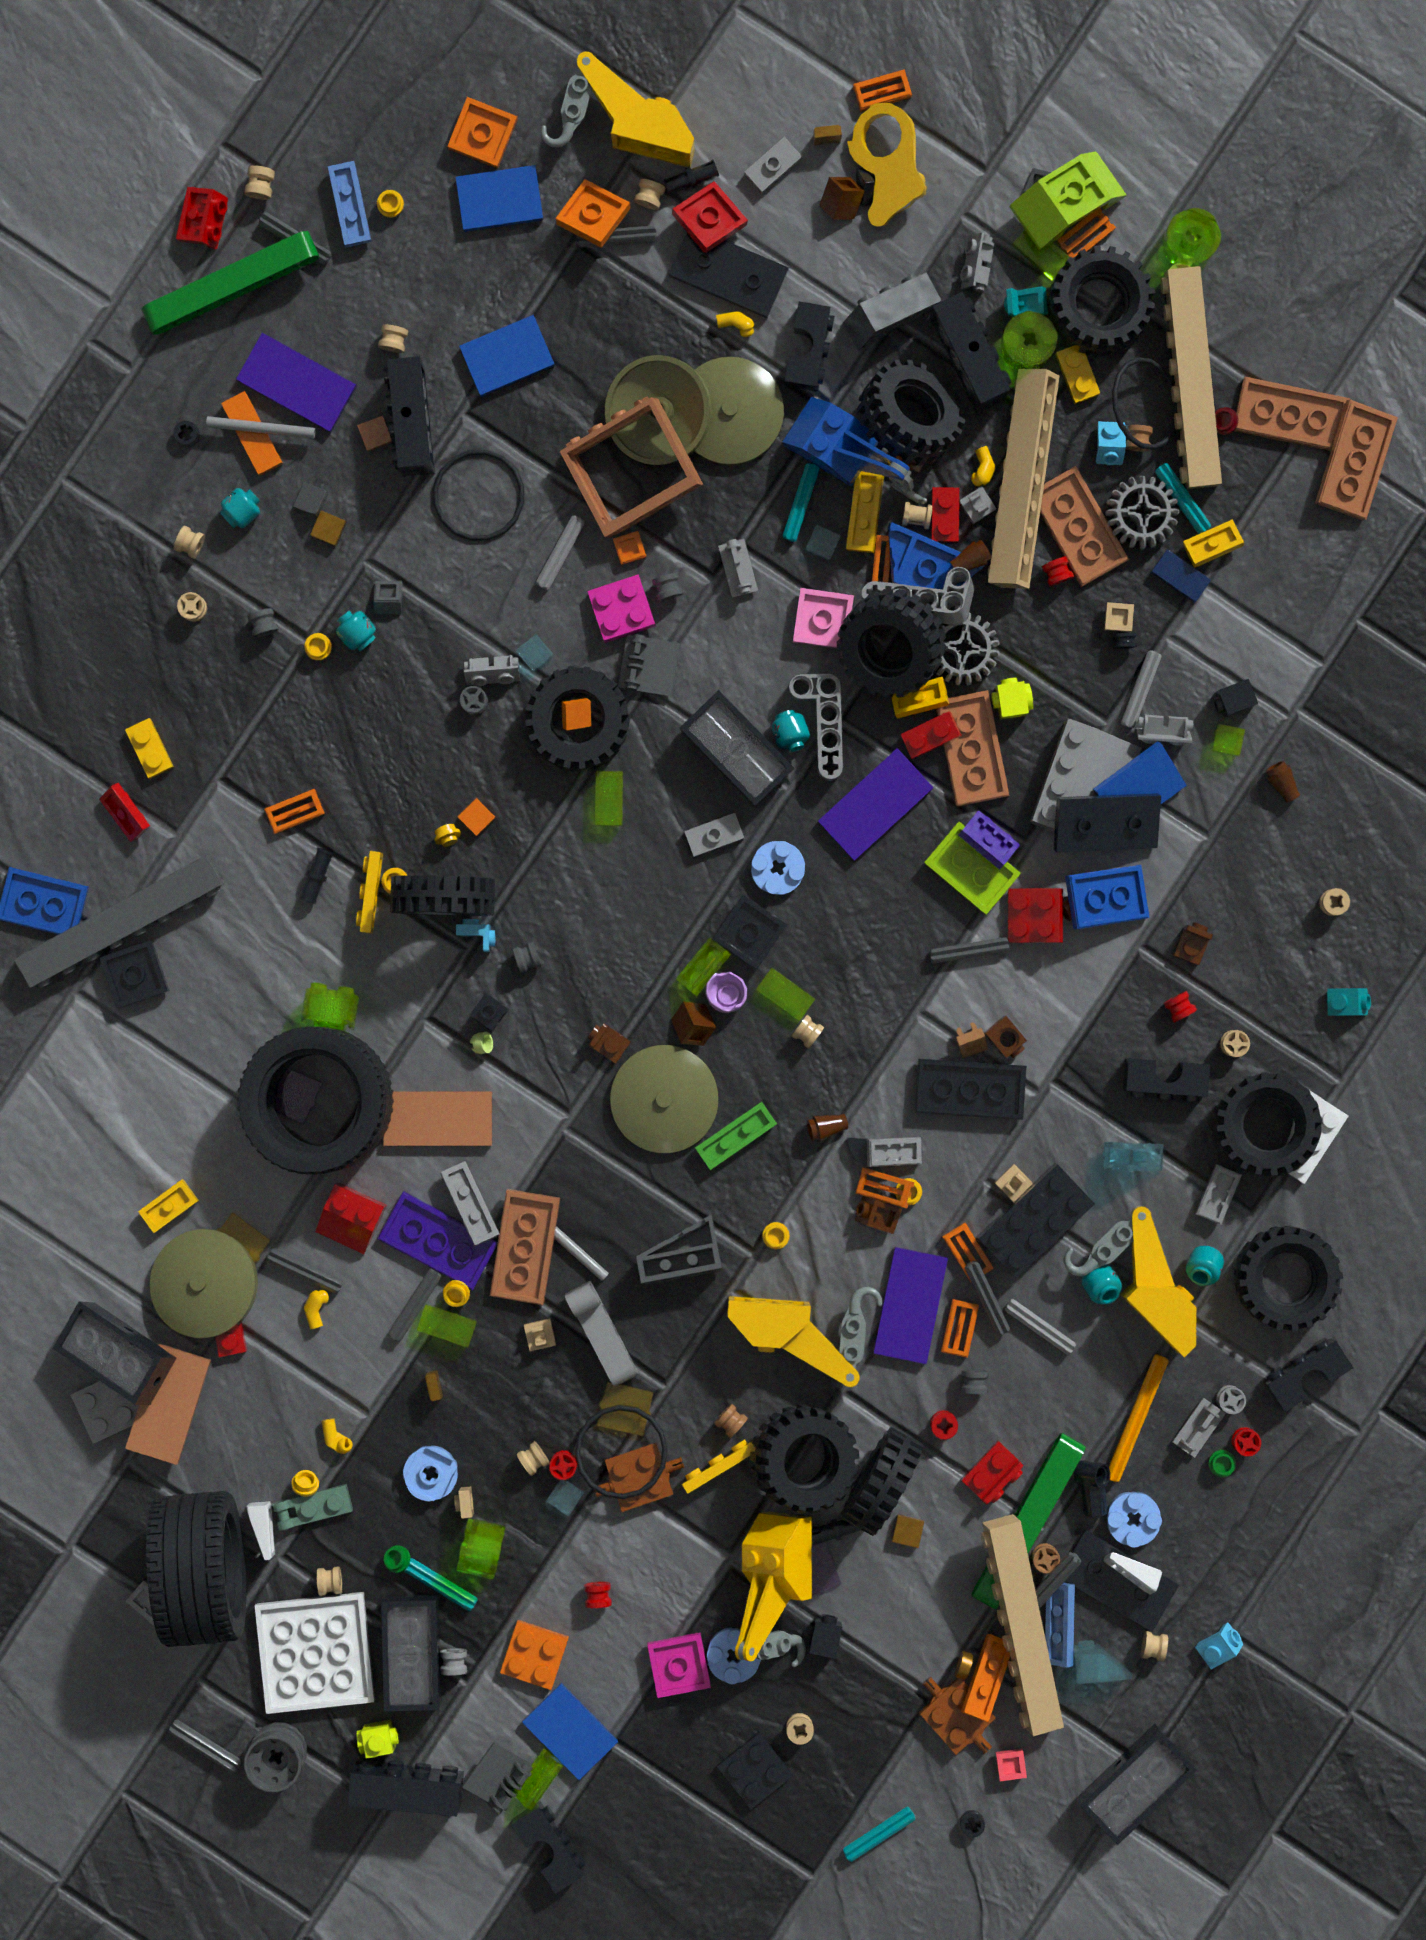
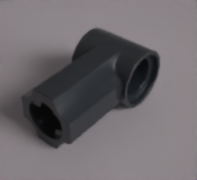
M1080 1460L1074 1470V1479L1076 1483L1081 1485L1085 1516L1095 1517L1108 1514L1105 1486H1107L1110 1479L1108 1465Z

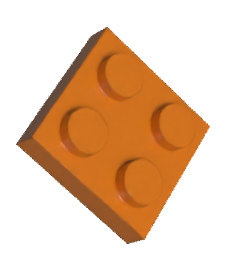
M467 97L447 147L451 151L498 169L518 118L513 114Z
M584 179L557 215L556 224L602 248L631 209L630 202Z
M517 1620L500 1673L552 1690L569 1636Z

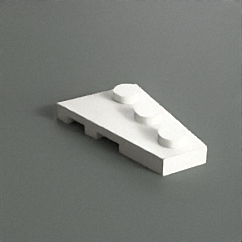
M1311 1092V1095L1317 1101L1322 1117L1321 1137L1310 1159L1299 1169L1288 1173L1303 1184H1305L1348 1118L1347 1114ZM1293 1121V1124H1292L1290 1136L1288 1137L1287 1143L1290 1141V1139L1292 1138V1136H1293V1134H1294V1127H1295V1122H1294V1121Z

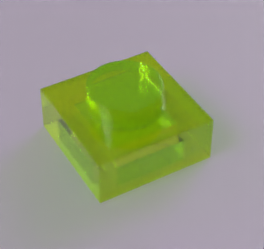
M1218 724L1212 751L1239 757L1245 729Z

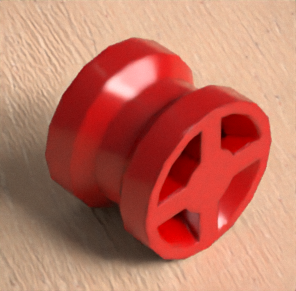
M1067 556L1041 566L1043 572H1046L1048 575L1047 583L1049 587L1074 577L1073 572L1068 569L1067 564L1069 561Z
M1187 991L1163 1003L1165 1008L1169 1009L1172 1013L1171 1019L1173 1023L1197 1010L1196 1006L1190 1003Z
M940 1410L931 1417L930 1427L936 1437L947 1440L957 1433L958 1422L951 1412Z
M1240 1427L1232 1434L1231 1444L1239 1454L1247 1457L1255 1455L1260 1450L1261 1439L1251 1428Z
M567 1450L556 1452L550 1461L551 1474L559 1480L571 1478L577 1468L575 1456Z
M591 1582L584 1584V1591L587 1593L585 1607L604 1608L612 1606V1599L608 1593L611 1589V1583Z

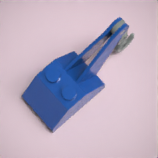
M814 397L810 398L782 442L784 447L851 487L861 471L887 476L892 481L891 486L917 503L926 504L927 499L912 490L914 485L913 478L910 477V467L879 450L876 447L879 442L874 437L871 439L867 437L866 433L869 429L866 426H861L858 419L836 405ZM873 455L890 465L870 459V457Z

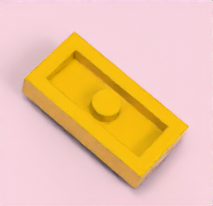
M1078 345L1061 350L1055 354L1074 404L1100 395V390L1085 353L1078 352L1080 349Z
M1233 519L1183 541V547L1194 568L1244 546V541Z
M943 677L928 680L915 693L909 692L905 697L898 698L896 694L892 697L897 719L949 705Z
M150 718L125 729L149 779L174 768Z
M182 1179L138 1212L152 1232L156 1233L199 1200L185 1180Z

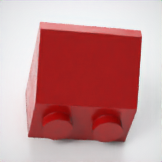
M338 1182L334 1184L315 1232L365 1254L387 1205Z

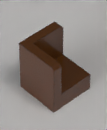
M829 177L820 207L832 219L853 220L857 214L864 190L851 177Z
M683 1001L671 1019L682 1044L704 1046L716 1029L705 1004Z

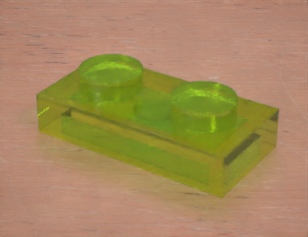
M1026 230L1012 244L1017 251L1052 281L1057 276L1060 268L1070 258L1054 243L1039 250Z
M596 771L595 826H623V771Z
M709 937L676 980L698 996L709 979L720 969L731 954Z
M773 968L770 969L756 989L799 1021L815 1001V998Z
M425 1304L417 1331L469 1347L477 1321Z
M543 1748L531 1765L533 1768L531 1771L532 1775L525 1780L522 1789H514L518 1800L524 1807L533 1810L563 1767L555 1755Z

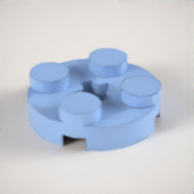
M772 841L764 844L757 850L752 860L751 873L755 883L761 890L770 894L783 895L793 891L798 887L804 876L805 862L802 854L795 846L786 841ZM777 860L778 863L784 862L786 865L783 868L784 874L779 875L777 872H771L770 869L773 868V861Z
M423 1446L413 1452L407 1459L403 1469V1476L407 1488L413 1496L424 1501H434L445 1497L453 1490L458 1478V1466L456 1460L447 1450L438 1446ZM433 1466L436 1468L435 1472L438 1474V1477H432L429 1481L426 1479L427 1474L423 1470Z
M1124 1492L1116 1496L1108 1506L1107 1527L1118 1542L1135 1548L1149 1543L1158 1534L1162 1524L1160 1510L1148 1495L1140 1492ZM1130 1512L1134 1515L1137 1513L1141 1515L1138 1525L1127 1524L1129 1521L1127 1515Z
M725 1628L717 1632L710 1640L707 1650L710 1670L718 1679L729 1684L744 1682L756 1673L761 1661L755 1659L754 1661L739 1660L736 1662L727 1659L729 1657L727 1651L729 1649L735 1651L741 1631L738 1628Z

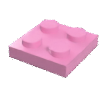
M800 588L793 643L837 649V641L840 639L838 636L839 628L852 610L854 595Z

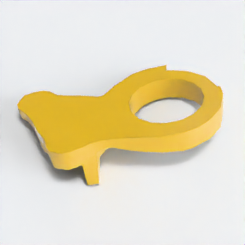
M891 103L870 105V108L860 115L854 126L852 141H847L854 161L876 177L873 203L868 210V218L874 226H885L896 214L910 208L917 199L925 196L927 186L924 175L918 172L916 168V135L912 119L903 109ZM892 116L900 124L902 131L901 141L897 149L890 155L875 157L867 148L866 132L870 124L877 118Z

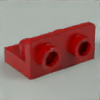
M187 187L176 239L184 243L203 244L211 249H217L227 211L228 197L214 189Z
M997 1440L961 1478V1481L986 1505L990 1501L995 1503L1004 1493L1002 1488L1009 1481L1014 1483L1022 1475L1023 1471L1021 1468L1024 1465Z

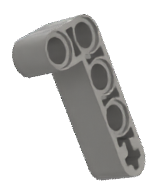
M955 567L948 572L943 590L878 581L869 582L862 589L863 598H866L875 591L881 593L883 589H893V593H896L899 589L906 590L908 592L907 595L910 597L916 594L921 597L920 602L924 605L932 602L933 610L931 613L934 616H939L942 621L941 624L959 625L967 619L974 593L970 573L963 567ZM959 582H965L961 586H955ZM953 606H960L954 611L949 610Z
M833 674L796 675L789 684L790 696L796 701H816L818 774L825 781L836 780L843 768L840 681ZM827 680L833 682L836 688L832 694L823 693L820 688L822 682ZM798 681H803L808 685L809 690L806 694L799 695L793 689L794 684ZM830 707L834 709L836 718L832 721L824 720L821 716V711L824 708ZM827 734L835 736L837 740L836 746L826 748L822 744L823 736ZM837 752L838 757L832 756V765L837 766L838 770H834L832 775H828V771L822 768L827 765L828 755L822 757V753L833 754Z
M591 1281L566 1293L565 1298L571 1311L580 1321L613 1386L616 1387L639 1375Z

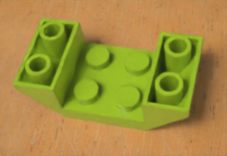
M1097 152L1080 154L1038 180L1010 204L1009 207L1037 248L1042 250L1061 238L1065 230L1101 207L1103 210H1106L1127 195Z

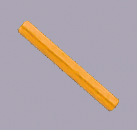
M1158 1354L1153 1357L1110 1462L1109 1480L1119 1482L1169 1362L1166 1357Z

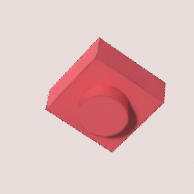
M1022 1748L995 1752L1000 1781L1027 1778Z

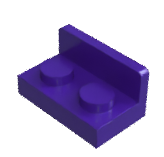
M979 810L958 834L959 837L999 870L1020 846L1009 834L1005 833Z

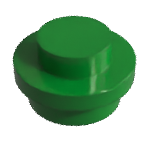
M1217 1450L1209 1457L1208 1466L1214 1475L1227 1477L1235 1470L1236 1461L1229 1451Z
M393 1546L384 1555L385 1566L393 1573L405 1571L410 1564V1553L403 1546Z

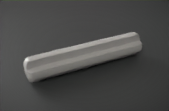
M573 515L570 518L536 581L539 587L545 590L550 589L585 525L584 520L580 517Z
M1148 651L1121 720V724L1128 728L1136 726L1161 660V654L1155 651Z
M1011 1299L1005 1306L1007 1313L1066 1355H1070L1075 1349V1342L1016 1300Z

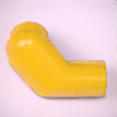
M735 311L716 315L718 328L735 326L740 329L742 337L753 335L754 322L743 313Z
M987 446L975 450L980 466L977 472L972 474L971 480L977 487H980L982 484H988L995 471V464Z
M323 1289L311 1292L304 1305V1312L310 1330L323 1326L319 1310L322 1304L327 1303L329 1300L327 1291Z
M335 1418L322 1420L325 1444L340 1454L350 1452L353 1443L349 1438L337 1432Z

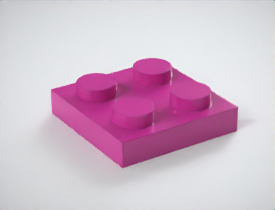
M639 574L587 591L604 643L656 627Z
M701 1632L647 1642L657 1698L711 1688Z

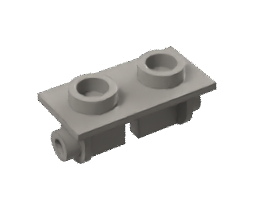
M983 232L969 236L966 242V260L960 274L962 290L974 287V291L984 292V288L988 286L990 268L981 265L982 262L991 263L994 243L992 242L993 238L984 236Z
M732 539L727 541L726 544L719 545L732 598L758 591L745 540Z
M513 655L494 657V666H489L488 657L471 658L469 661L464 662V675L467 685L479 687L491 683L510 684L520 681L518 657L513 658Z
M1144 714V717L1138 718L1137 737L1138 740H1142L1145 743L1155 744L1157 741H1166L1172 745H1184L1193 741L1190 731L1193 730V720H1188V717L1169 716L1168 726L1163 725L1164 716Z
M1203 1398L1172 1442L1195 1458L1226 1413Z

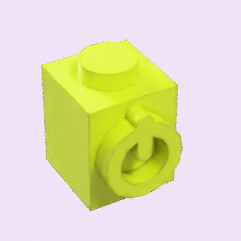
M1017 678L1001 680V685L995 687L996 692H992L993 708H998L1000 720L1027 716L1029 710L1033 709L1030 684H1025L1024 681L1017 682Z
M391 1719L364 1724L362 1730L357 1731L360 1754H365L366 1758L391 1754L394 1752L396 1744H399L397 1729L392 1727Z

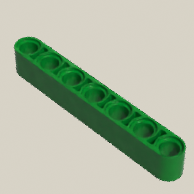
M302 231L144 305L141 310L152 335H158L318 260L320 256L309 231Z
M1060 1433L1014 1514L1021 1521L1027 1553L1032 1548L1086 1448L1085 1445L1064 1433ZM986 1565L972 1591L971 1597L996 1610L999 1607V1600L994 1598L992 1592V1584H995L993 1574L989 1573Z

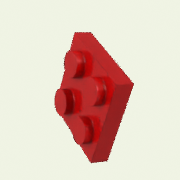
M715 181L672 209L674 218L704 253L747 226L748 222L747 218Z
M1063 888L1008 889L1009 943H1063Z

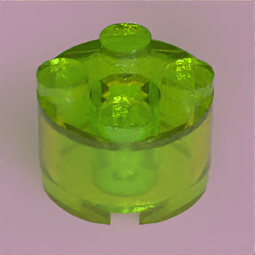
M1190 208L1175 215L1163 235L1164 255L1173 264L1180 263L1190 267H1202L1212 258L1221 241V231L1215 217L1201 208ZM1190 235L1195 236L1193 243L1189 241Z
M1025 311L1013 317L1008 322L1001 337V351L1005 362L1017 371L1018 369H1041L1050 360L1057 345L1058 335L1054 325L1044 315L1032 311ZM1031 338L1033 343L1026 346L1024 344L1025 339Z
M311 983L310 988L305 989L300 1022L307 1024V1019L314 1021L313 1026L344 1030V1025H349V1030H354L359 996L355 995L353 988L339 986L338 990L327 989L325 984Z
M468 1518L457 1571L494 1580L506 1526Z

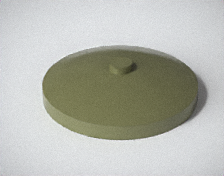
M663 355L642 357L624 367L613 380L607 393L605 402L606 424L612 421L611 416L618 411L625 409L627 412L634 408L633 403L647 396L648 398H657L688 456L693 453L704 440L712 416L710 394L698 372L679 359ZM653 412L611 436L620 450L636 461L651 465H667L678 462Z
M739 357L713 359L696 368L695 370L702 377L708 388L712 404V416L708 432L694 452L711 463L724 466L746 464L762 456L776 441L783 423V399L775 380L758 364Z
M672 1045L652 1046L631 1056L617 1072L611 1088V1110L620 1131L638 1147L656 1153L678 1152L697 1143L712 1126L718 1109L717 1085L708 1066L692 1052Z
M197 1229L175 1237L160 1251L151 1270L150 1295L156 1312L170 1328L189 1337L212 1338L233 1330L246 1318L257 1294V1271L248 1250L234 1237L216 1230Z

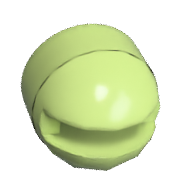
M480 1032L472 1036L470 1043H473V1047L471 1049L475 1053L486 1054L492 1051L493 1039L490 1033Z

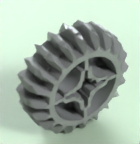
M1145 476L1139 477L1138 484L1131 477L1128 480L1129 487L1124 482H1121L1119 484L1121 492L1113 490L1111 493L1116 500L1109 499L1107 501V505L1114 508L1105 512L1106 516L1114 517V519L1107 522V525L1117 526L1112 532L1113 536H1116L1119 532L1123 534L1119 540L1120 543H1124L1127 538L1131 539L1129 543L1130 548L1135 546L1136 541H1139L1140 549L1146 547V541H1148L1151 548H1154L1156 546L1155 538L1160 543H1163L1166 540L1164 534L1170 536L1173 533V530L1168 525L1176 526L1178 523L1176 519L1171 517L1179 514L1178 509L1171 508L1178 501L1177 499H1168L1173 491L1169 489L1164 493L1162 491L1165 486L1164 482H1161L1158 487L1154 486V477L1150 478L1148 484H1145ZM1138 492L1136 505L1121 509L1124 498ZM1146 493L1153 495L1160 502L1162 508L1150 504ZM1141 504L1143 511L1150 513L1144 517V521L1140 513L1134 512L1139 510ZM1122 517L1133 520L1138 532L1131 530L1124 523ZM1163 517L1161 526L1157 530L1147 533L1149 520Z
M969 613L967 619L962 624H947L946 627L940 624L939 629L945 630V635L953 629L962 628L959 640L942 642L946 645V652L952 653L956 658L955 669L945 661L943 656L941 657V668L936 674L940 676L944 671L947 672L946 682H949L952 676H956L955 685H960L962 677H965L966 685H971V676H974L975 680L980 682L982 678L979 672L981 671L984 675L988 676L990 670L986 665L995 667L997 664L994 660L990 659V657H998L1000 653L997 650H992V647L1000 644L999 641H990V638L996 635V631L992 630L989 633L985 631L990 625L988 621L982 627L978 625L981 620L979 615L975 618L974 622L970 621L971 613ZM970 629L981 637L985 648L971 641ZM965 636V643L971 651L965 653L961 662V654L956 650V647L961 645ZM978 655L984 656L982 662L977 667L964 670L967 658L971 656L977 657Z

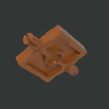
M657 1442L606 1459L605 1463L609 1472V1482L598 1486L602 1489L605 1488L608 1492L621 1494L642 1488L653 1479L660 1467L661 1454ZM682 1458L666 1462L665 1469L656 1484L643 1494L627 1499H618L621 1511L624 1512L673 1495L669 1482L670 1472L685 1468L684 1463L673 1466L682 1462ZM596 1492L597 1497L602 1496V1494Z
M932 1677L927 1678L933 1688L926 1681L922 1685L933 1696L929 1704L919 1714L955 1755L973 1742L983 1754L987 1753L988 1751L981 1743L988 1750L992 1748V1745L987 1742L982 1734L996 1717L991 1713L989 1722H984L961 1713L969 1689L962 1679L956 1678L948 1686L940 1688Z

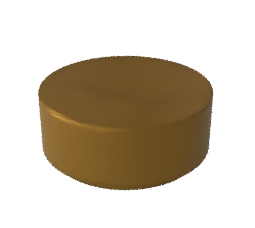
M961 1652L955 1671L956 1678L967 1679L973 1662L972 1653Z

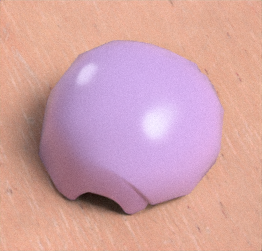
M732 972L715 973L706 983L705 994L709 1005L715 1010L722 1013H730L739 1010L746 1002L747 987L743 979Z

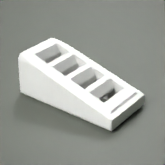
M270 1501L249 1503L246 1506L247 1513L264 1560H270L275 1555L272 1503Z
M1114 1552L1105 1555L1104 1562L1149 1594L1157 1591L1162 1575L1161 1570Z

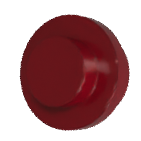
M1223 407L1215 412L1217 433L1227 435L1237 428L1239 418L1233 409Z

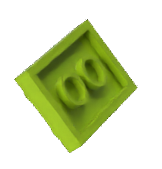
M958 822L924 864L982 913L987 915L1021 873L1008 862L1000 870L958 836L965 827L961 822Z

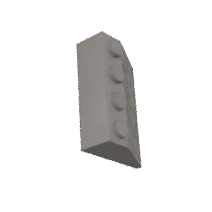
M1068 718L1062 728L1029 823L1055 831L1057 797L1097 796L1093 788L1137 757L1142 748L1097 728Z

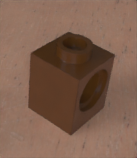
M1003 1016L984 1032V1035L1004 1058L1008 1056L1015 1058L1025 1049L1023 1044L1027 1040L1007 1016ZM1005 1031L1011 1032L1014 1036V1042L1009 1047L1003 1046L1000 1042V1036Z

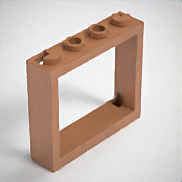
M647 396L633 403L634 408L627 412L625 409L618 411L611 416L612 421L605 425L599 423L588 430V435L581 439L579 436L571 439V442L566 444L567 447L560 451L604 537L613 538L703 485L657 398H648ZM653 412L687 477L612 520L578 455Z

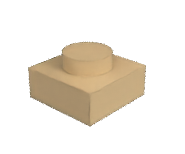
M1107 602L1104 631L1131 633L1134 604Z
M471 1486L461 1487L458 1491L459 1495L454 1497L456 1512L461 1511V1518H471L474 1515Z

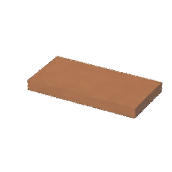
M1244 377L1236 410L1239 423L1234 431L1331 451L1345 403L1350 398Z
M1353 400L1346 401L1315 504L1362 521L1367 519L1398 417Z
M1076 466L1044 484L1040 516L1063 556H1067L1068 565L1081 587L1129 560L1117 537L1113 536V530L1107 525L1104 514Z
M988 690L948 698L949 705L936 708L937 716L951 711L962 735L943 745L956 807L1010 796Z
M393 1091V1113H391V1122L388 1123V1129L384 1133V1146H492V1091Z
M511 1189L506 1190L490 1296L538 1305L544 1304L561 1198Z
M158 1344L177 1359L151 1405H139L125 1449L178 1465L211 1360Z

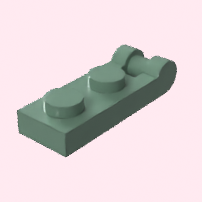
M347 1484L320 1490L308 1497L297 1496L272 1504L274 1512L278 1513L279 1521L277 1524L279 1530L353 1511ZM295 1507L297 1516L290 1518L288 1508Z

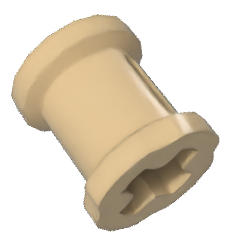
M905 502L902 525L924 526V529H929L932 505L922 507Z

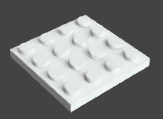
M364 1592L255 1604L266 1714L371 1703L375 1701Z

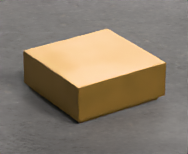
M832 125L814 128V145L841 142V126Z
M321 510L310 535L336 547L347 522Z
M430 1371L425 1376L430 1400H440L443 1397L438 1371Z
M898 1514L892 1542L919 1548L925 1521Z

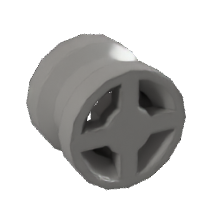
M1226 1385L1218 1390L1216 1402L1219 1408L1226 1413L1237 1414L1244 1409L1246 1397L1237 1387Z
M459 1648L441 1650L440 1658L443 1659V1665L440 1667V1674H466L467 1666L464 1664V1659L467 1657V1650Z

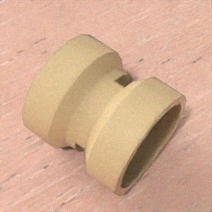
M249 166L247 172L249 183L245 185L244 194L255 199L270 200L272 196L270 184L274 180L275 171L263 166Z

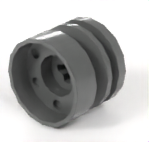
M274 1722L261 1728L256 1733L244 1760V1769L252 1784L265 1792H279L288 1789L297 1780L307 1757V1744L304 1736L296 1727L287 1723ZM274 1750H275L276 1752H280V1751H281L283 1754H282V1756H280L279 1754H275V1755H274V1754H273V1751H274Z

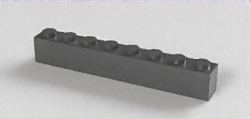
M207 854L19 955L14 961L29 987L38 985L40 989L54 981L53 975L61 972L64 976L77 969V962L85 959L88 963L101 956V949L109 946L112 950L125 943L123 938L133 933L134 937L149 930L147 925L156 920L160 924L173 917L171 912L179 907L182 911H185L197 904L194 899L203 894L206 898H209L220 892L218 886L223 884V880Z

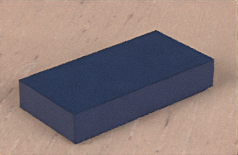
M1168 549L1151 571L1156 577L1194 603H1196L1211 581L1207 576Z

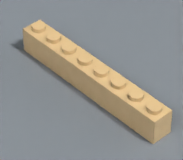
M1196 266L1169 269L1164 273V277L1161 278L1160 285L1161 292L1166 294L1167 305L1163 306L1164 320L1169 321L1170 332H1166L1167 348L1172 349V359H1169V373L1174 375L1175 386H1172L1171 394L1173 403L1177 402L1178 413L1174 414V424L1176 430L1180 429L1181 440H1177V453L1183 459V467H1180L1179 470L1181 484L1185 483L1186 490L1215 487L1222 484L1201 268Z
M1018 369L1017 379L1014 383L1015 396L1011 407L1010 431L1007 434L1006 458L1003 461L1004 473L1002 485L999 489V508L995 516L996 529L992 540L991 564L988 567V583L1001 588L1029 589L1060 377L1047 369Z
M1012 1514L982 1522L984 1532H981V1540L984 1548H988L989 1558H986V1564L989 1573L993 1574L995 1584H992V1592L994 1598L999 1600L1000 1609L997 1610V1616L1001 1626H1004L1006 1633L1002 1637L1006 1651L1010 1652L1011 1661H1008V1668L1011 1676L1015 1677L1017 1686L1013 1687L1016 1701L1021 1704L1022 1712L1019 1713L1020 1723L1023 1729L1026 1728L1032 1736L1064 1728L1021 1521Z

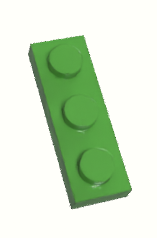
M760 1102L696 1146L695 1149L711 1170L774 1127L777 1123L764 1104Z

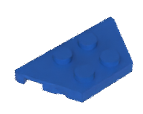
M893 522L889 523L888 536L892 583L943 590L946 576L953 569L950 561L961 552ZM985 565L969 570L970 576L972 577ZM959 582L955 586H961L965 582Z

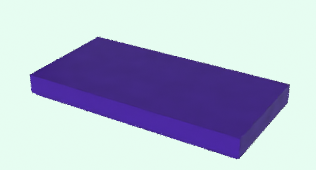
M261 333L236 378L239 383L330 433L357 387L351 381L264 333Z
M897 748L819 819L818 823L855 861L934 787Z
M405 1191L402 1192L378 1237V1240L450 1279L464 1282L471 1290L476 1286L498 1245V1241L491 1239L474 1247L463 1222Z
M894 1247L873 1350L874 1354L927 1364L948 1257Z

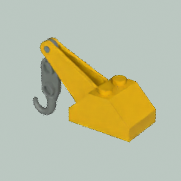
M580 53L577 57L579 72L570 78L561 108L562 135L557 139L550 138L547 135L546 126L543 125L541 127L542 140L551 147L559 148L565 146L572 138L573 132L584 120L591 92L593 91L613 122L611 131L613 148L683 167L690 166L691 168L694 157V137L676 106L671 104V101L661 97H656L655 100L650 98L645 100L592 53Z
M1137 1206L1131 1211L1130 1220L1115 1223L1093 1245L1089 1258L1083 1266H1074L1070 1260L1073 1249L1069 1248L1064 1256V1266L1072 1275L1080 1277L1086 1276L1094 1269L1113 1262L1132 1243L1133 1283L1120 1295L1184 1358L1196 1347V1306L1191 1302L1194 1297L1184 1287L1180 1285L1175 1287L1151 1212L1148 1208Z
M862 1287L853 1293L850 1306L841 1322L839 1351L811 1323V1305L809 1302L729 1296L727 1314L728 1318L751 1345L758 1347V1351L774 1352V1348H783L845 1386L853 1387L858 1384L860 1379L859 1373L856 1370V1364L862 1360L865 1346L866 1322L860 1307L861 1299L865 1295H871L876 1299L877 1306L880 1307L882 1306V1297L876 1289L871 1287Z
M770 1511L759 1513L742 1543V1572L751 1583L740 1635L735 1647V1655L737 1659L754 1661L755 1659L766 1660L783 1656L792 1646L796 1645L798 1650L797 1658L791 1664L792 1667H796L801 1664L805 1657L806 1647L804 1640L799 1635H791L779 1630L771 1632L790 1599L799 1601L812 1599V1517Z

